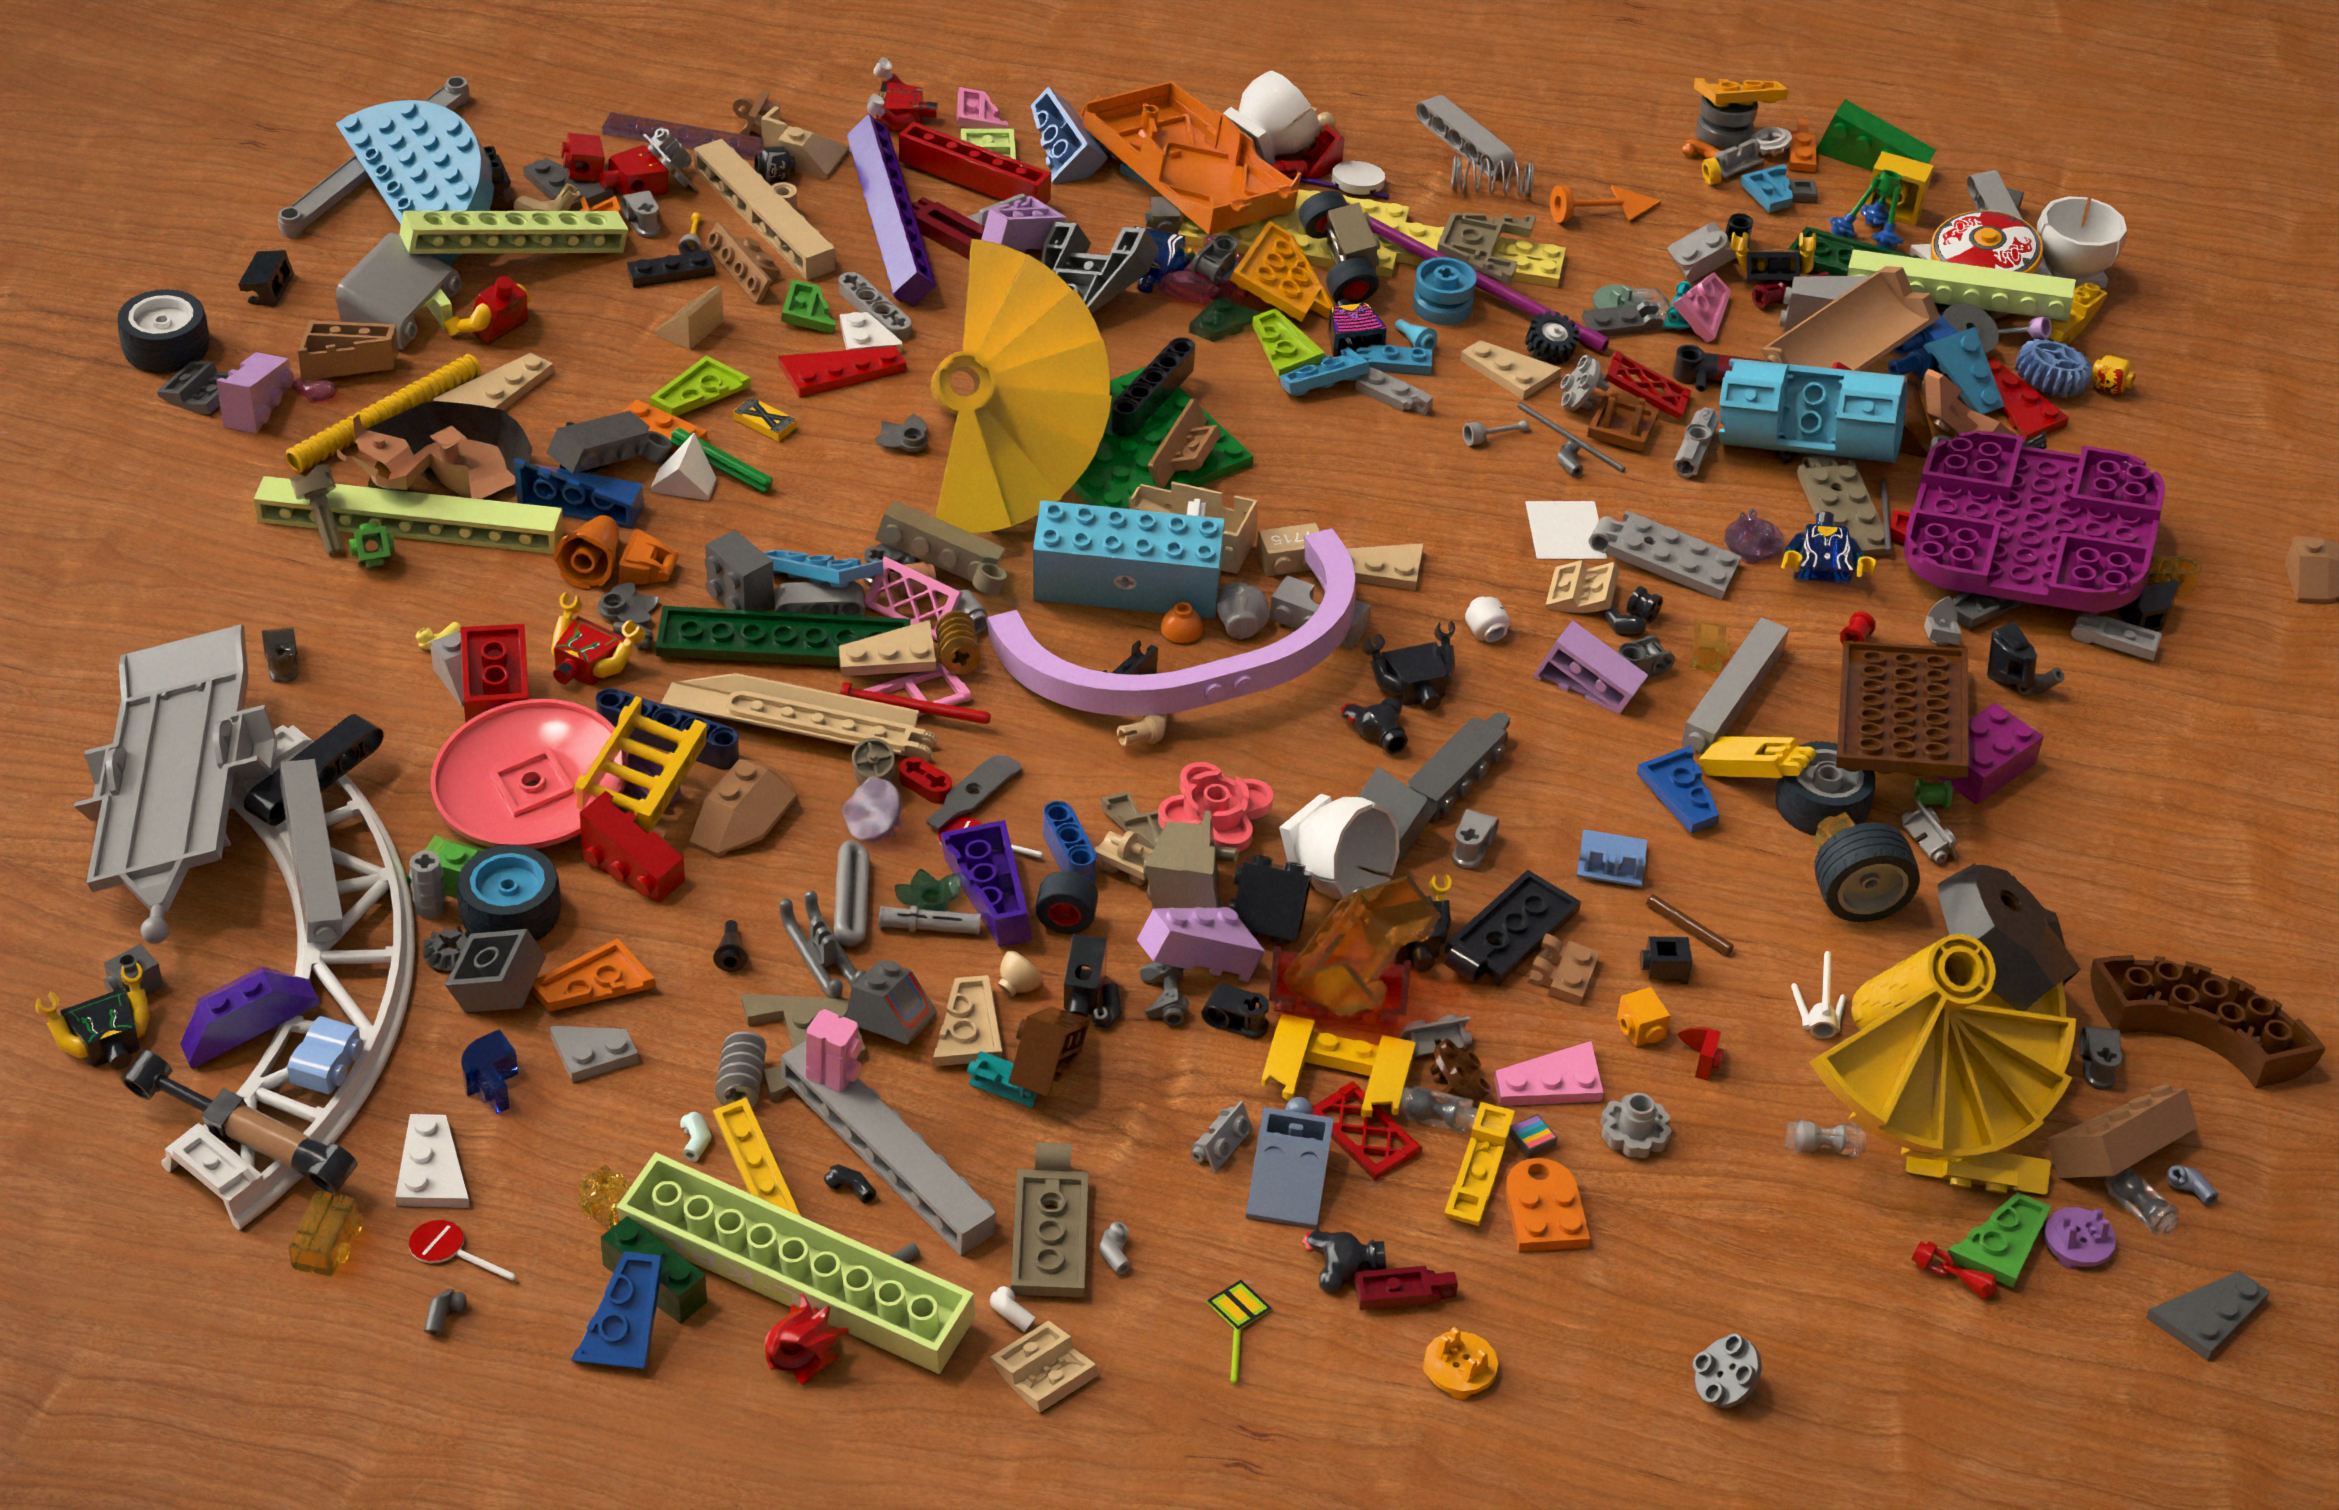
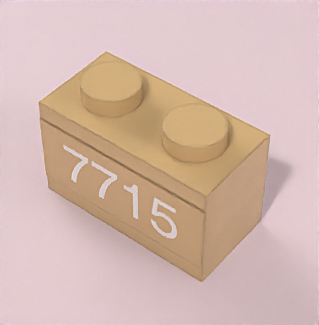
M1316 523L1258 531L1256 554L1266 577L1311 570L1305 561L1304 535L1319 532L1320 530Z

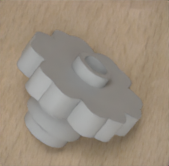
M1634 1093L1625 1095L1621 1102L1610 1101L1607 1108L1602 1111L1600 1123L1603 1128L1601 1137L1611 1149H1622L1627 1157L1647 1158L1650 1151L1662 1152L1665 1145L1669 1143L1672 1131L1669 1127L1670 1115L1661 1104L1654 1103L1653 1099L1647 1094Z

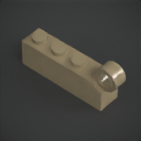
M896 500L891 503L884 513L875 540L972 581L973 586L983 593L997 595L1001 592L1007 577L1005 570L999 566L1005 550L1004 547Z

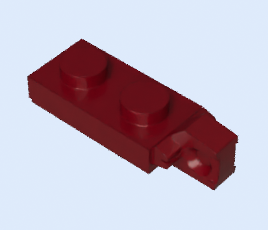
M1426 1265L1360 1271L1354 1274V1286L1359 1310L1431 1304L1439 1302L1441 1299L1457 1296L1458 1282L1455 1272L1435 1273L1433 1270H1427Z

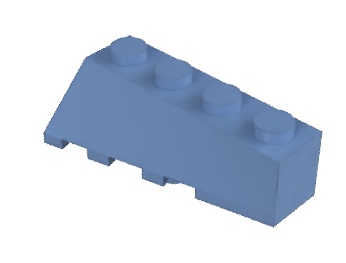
M1048 86L1031 104L1037 130L1041 132L1042 136L1040 139L1041 146L1046 150V164L1052 172L1051 182L1056 185L1090 178L1108 158L1092 134L1083 127V121L1069 101Z

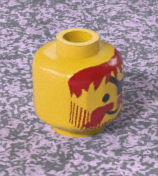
M2107 355L2102 360L2098 359L2095 362L2091 381H2094L2095 387L2100 391L2120 395L2126 388H2132L2136 373L2132 372V364L2129 360Z

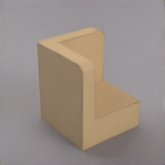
M774 106L761 118L762 145L767 147H778L779 137L788 128L786 123L780 121V108Z

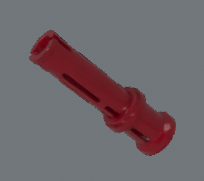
M1824 271L1810 276H1830V274ZM1774 280L1772 284L1755 285L1752 289V299L1756 307L1763 309L1772 303L1783 304L1786 287L1792 288L1793 280Z

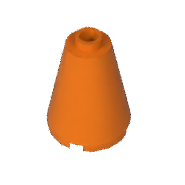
M605 515L597 516L567 534L558 542L553 556L554 564L555 562L557 563L560 570L558 573L572 586L590 589L593 586L604 585L611 577L614 570L620 532L619 526L614 519Z

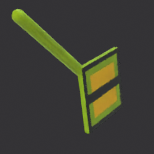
M1242 1280L1211 1297L1206 1302L1234 1328L1230 1380L1232 1384L1238 1382L1241 1329L1272 1311V1308Z

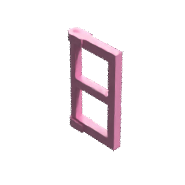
M942 664L936 666V671L916 672L864 689L887 694L905 688L912 699L927 701L915 684L943 676L956 694L933 702L955 705L972 700L971 692L966 685L960 681L956 674L946 670Z

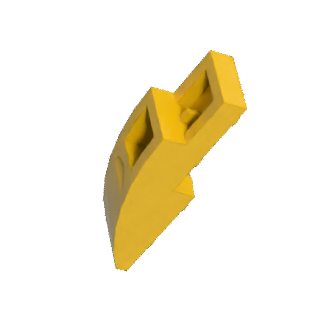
M2082 283L2074 289L2069 321L2050 319L2052 332L2049 338L2068 345L2088 325L2107 298L2108 293L2100 290V287L2093 283Z

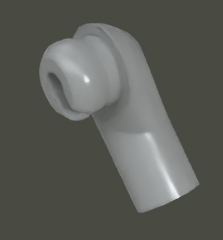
M1114 1222L1110 1228L1106 1229L1099 1245L1100 1254L1117 1275L1126 1273L1131 1267V1262L1122 1252L1129 1230L1121 1222Z

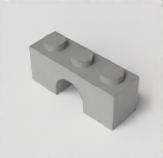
M1287 575L1271 597L1270 620L1295 629L1302 627L1320 606L1313 602L1315 585ZM1356 600L1352 625L1339 645L1353 649L1368 628L1369 604Z

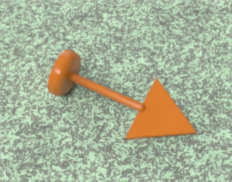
M1557 185L1551 193L1550 210L1555 222L1565 223L1571 219L1574 207L1620 205L1630 222L1659 205L1661 201L1613 185L1610 188L1616 199L1574 200L1573 193L1568 186Z

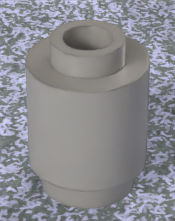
M961 590L960 592H963L955 611L968 613L973 619L976 634H978L988 625L987 611L970 590Z

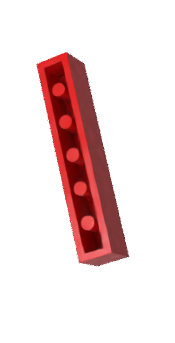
M912 122L899 134V162L977 190L980 193L1001 199L1002 201L1022 193L1027 197L1032 196L1044 204L1051 200V172Z

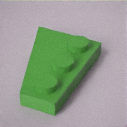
M2017 1192L1995 1210L1989 1220L1980 1227L1976 1226L1972 1229L1966 1239L1959 1244L1955 1243L1948 1249L1947 1253L1953 1258L1954 1263L1971 1270L1993 1274L1996 1276V1281L2014 1287L2047 1220L2051 1206Z

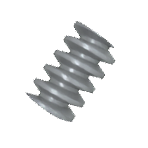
M741 1031L729 1035L723 1041L714 1091L716 1098L722 1105L725 1106L743 1098H747L751 1108L757 1104L767 1049L766 1041L760 1035Z

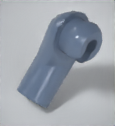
M2174 1165L2168 1170L2167 1180L2175 1189L2194 1192L2205 1205L2212 1204L2219 1197V1193L2197 1169Z

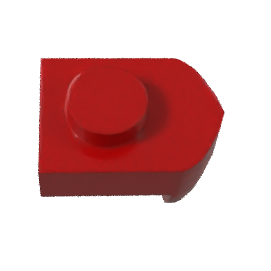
M1695 1027L1678 1032V1037L1687 1046L1701 1052L1695 1077L1709 1081L1712 1067L1719 1069L1724 1049L1718 1048L1721 1031L1706 1027Z

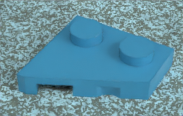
M1785 164L1741 176L1740 184L1768 212L1778 211L1792 205L1793 196L1792 191L1789 189V178H1786L1787 167Z

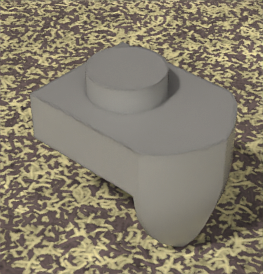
M1949 596L1941 599L1931 608L1924 624L1928 638L1938 645L1946 646L1949 643L1959 645L1962 635L1957 624L1956 606Z

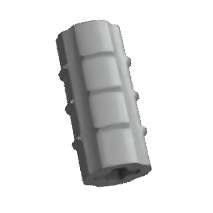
M419 851L409 861V876L412 879L411 890L413 891L412 899L418 915L423 919H436L446 910L445 883L442 879L443 868L441 867L440 857L434 852Z

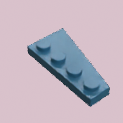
M778 549L763 552L773 560V574L787 573L789 578L808 577L809 582L813 583L827 581L830 582L832 587L849 586L850 581L883 574V561L873 560L870 563L861 565V559L857 558L834 560V556L831 555L809 556V553Z

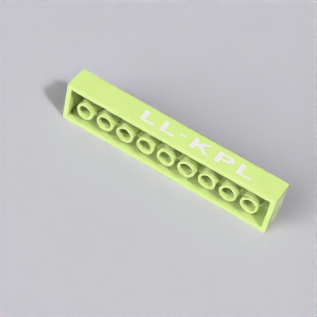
M657 1152L654 1153L616 1207L619 1221L623 1220L626 1216L630 1217L687 1261L789 1307L795 1304L798 1309L800 1308V1294H804L811 1308L817 1307L819 1312L825 1307L831 1306L828 1318L829 1325L836 1328H849V1334L937 1374L941 1373L976 1317L973 1292Z

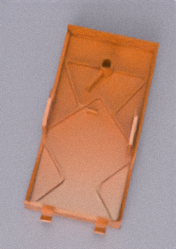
M1172 81L1086 102L1083 127L1208 235L1295 210L1301 173L1298 172L1296 178L1292 180L1262 160L1255 151L1254 140L1244 134L1226 115H1222L1218 110L1212 111Z

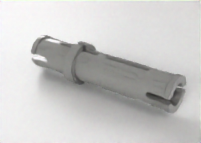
M880 906V928L909 929V932L915 933L916 929L976 935L980 933V913L919 910L918 906H911L910 909Z

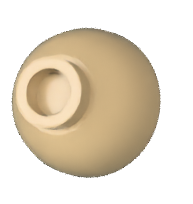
M1007 951L1001 962V980L998 982V986L1011 997L1016 993H1027L1038 988L1043 983V976L1038 969L1017 952Z

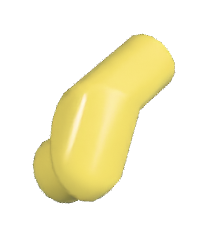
M452 622L441 633L434 635L430 628H423L416 633V639L419 641L418 645L424 650H431V641L460 631L462 626L457 622Z

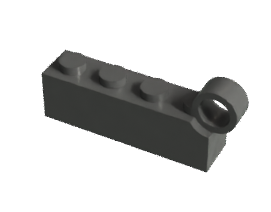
M626 411L557 428L546 453L573 474L637 457L638 454L652 462L662 463L666 460L672 443L663 434L648 431L649 425L631 411Z

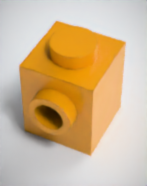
M1649 987L1621 996L1617 1020L1623 1034L1628 1035L1635 1047L1648 1043H1656L1666 1038L1670 1014L1654 990Z

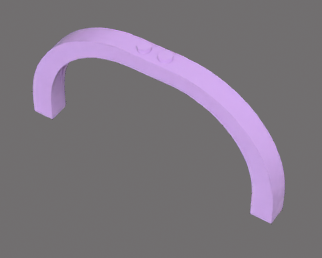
M1332 528L1304 535L1305 561L1325 591L1323 601L1314 615L1298 630L1276 643L1248 653L1178 671L1146 675H1125L1095 671L1077 666L1055 656L1042 647L1031 635L1017 610L987 617L989 642L1006 670L1017 681L1029 690L1061 705L1093 713L1122 716L1160 715L1181 712L1280 685L1309 671L1326 659L1343 641L1354 619L1356 607L1354 565L1349 552Z

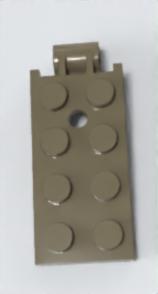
M1824 455L1804 456L1802 465L1798 466L1797 476L1818 525L1838 528V531L1827 537L1826 540H1830L1833 535L1841 537V530L1839 528L1843 531V538L1837 539L1835 545L1832 544L1831 547H1828L1834 561H1837V556L1841 553V546L1842 552L1844 551L1847 535L1852 560H1854L1856 554H1860L1861 557L1868 556L1872 558L1890 556L1891 553H1886L1884 526L1854 460H1848L1845 465H1838L1837 457ZM1820 512H1831L1832 524L1828 522L1820 523Z
M1036 1142L1035 1170L1017 1169L1011 1290L1015 1295L1084 1297L1089 1172L1071 1171L1072 1143ZM1055 1205L1057 1208L1047 1209L1045 1206Z

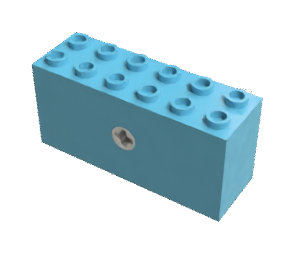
M1200 499L1188 502L1187 515L1041 500L1033 547V600L1156 613H1167L1175 604L1187 602L1200 617L1216 618L1225 519L1205 517L1206 503H1200Z

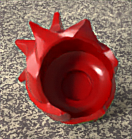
M800 1294V1308L798 1309L795 1304L791 1305L790 1314L769 1330L765 1338L764 1350L770 1370H793L798 1382L801 1385H805L817 1371L823 1370L830 1363L838 1360L839 1356L831 1346L839 1336L848 1334L849 1328L827 1327L831 1306H827L819 1312L817 1307L811 1308L804 1294Z

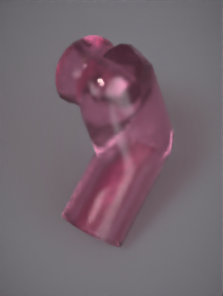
M297 378L292 383V389L311 402L333 398L337 392L336 385L327 380L308 383L301 378Z

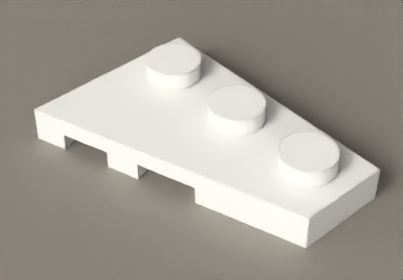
M410 1114L395 1196L396 1206L470 1208L446 1115Z

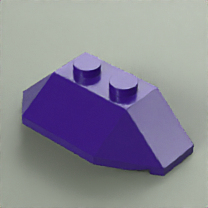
M262 966L198 998L180 1045L188 1064L193 1069L321 1003L309 979Z

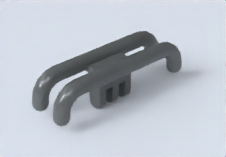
M809 890L804 895L805 908L810 920L809 942L797 924L792 901L788 898L782 899L779 908L787 934L828 998H839L843 990L842 981L839 979L832 980L825 967L837 964L850 986L858 981L866 972L863 970L856 971L820 912L818 896L815 891Z

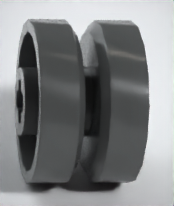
M1702 95L1699 108L1701 114L1698 116L1695 129L1697 136L1704 142L1723 148L1738 147L1739 144L1746 142L1753 135V122L1758 110L1757 101H1754L1752 105L1729 103V106L1719 107Z

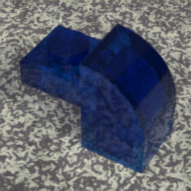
M498 1029L469 1044L463 1052L461 1059L466 1095L469 1097L478 1093L482 1102L485 1104L489 1102L497 1114L510 1108L508 1088L505 1080L518 1075L516 1050L502 1031Z

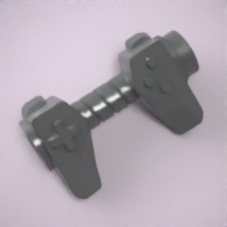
M1156 962L1146 964L1140 968L1141 979L1144 983L1164 982L1163 993L1153 1005L1143 1010L1150 1019L1162 1017L1165 1024L1169 1026H1178L1183 1023L1189 1001L1178 990L1177 981L1183 976L1184 968Z

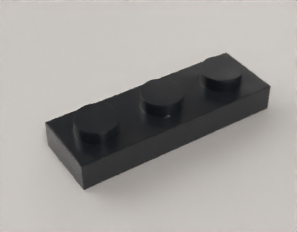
M695 251L688 254L667 255L661 258L627 262V272L632 286L635 288L715 276V265L709 251Z

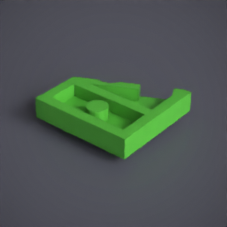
M792 279L780 321L834 334L836 325L835 320H831L829 317V306L822 298L823 293L820 286Z

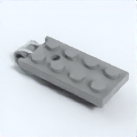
M1627 510L1624 514L1623 522L1608 516L1602 517L1598 521L1589 538V545L1593 550L1601 553L1607 552L1608 555L1720 600H1722L1742 556L1729 550L1719 548L1699 538H1694L1674 528L1664 526Z

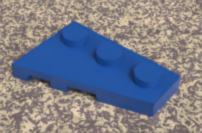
M1690 745L1638 764L1637 774L1692 834L1716 825L1719 813L1709 788L1704 786L1701 778L1702 771L1699 765L1695 764L1693 759L1694 752Z
M633 1252L623 1253L604 1291L605 1295L595 1315L591 1317L586 1327L585 1336L579 1348H576L571 1361L647 1370L664 1257Z

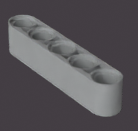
M1438 95L1421 101L1416 105L1418 120L1469 161L1473 157L1476 167L1480 171L1485 159L1489 160L1491 176H1494L1496 166L1500 160L1504 163L1505 171L1511 169L1515 161L1513 151L1445 96ZM1486 161L1483 173L1488 176V167ZM1500 163V166H1499V169H1498L1497 174L1502 173V165H1501V163Z

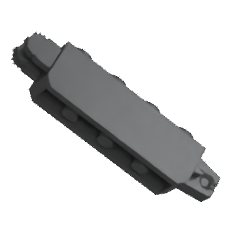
M1495 713L1487 721L1480 718L1470 719L1408 780L1409 788L1438 807L1429 822L1435 824L1443 815H1448L1455 802L1460 797H1466L1472 785L1478 779L1482 780L1495 762L1499 763L1506 753L1504 743L1508 738L1506 728L1510 725V717L1506 713Z

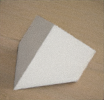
M695 433L659 468L652 483L651 492L705 501L710 500L717 480Z

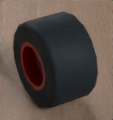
M1054 872L1045 877L1040 884L1035 913L1039 921L1050 930L1064 934L1080 933L1089 928L1094 921L1098 903V890L1090 879L1077 872Z

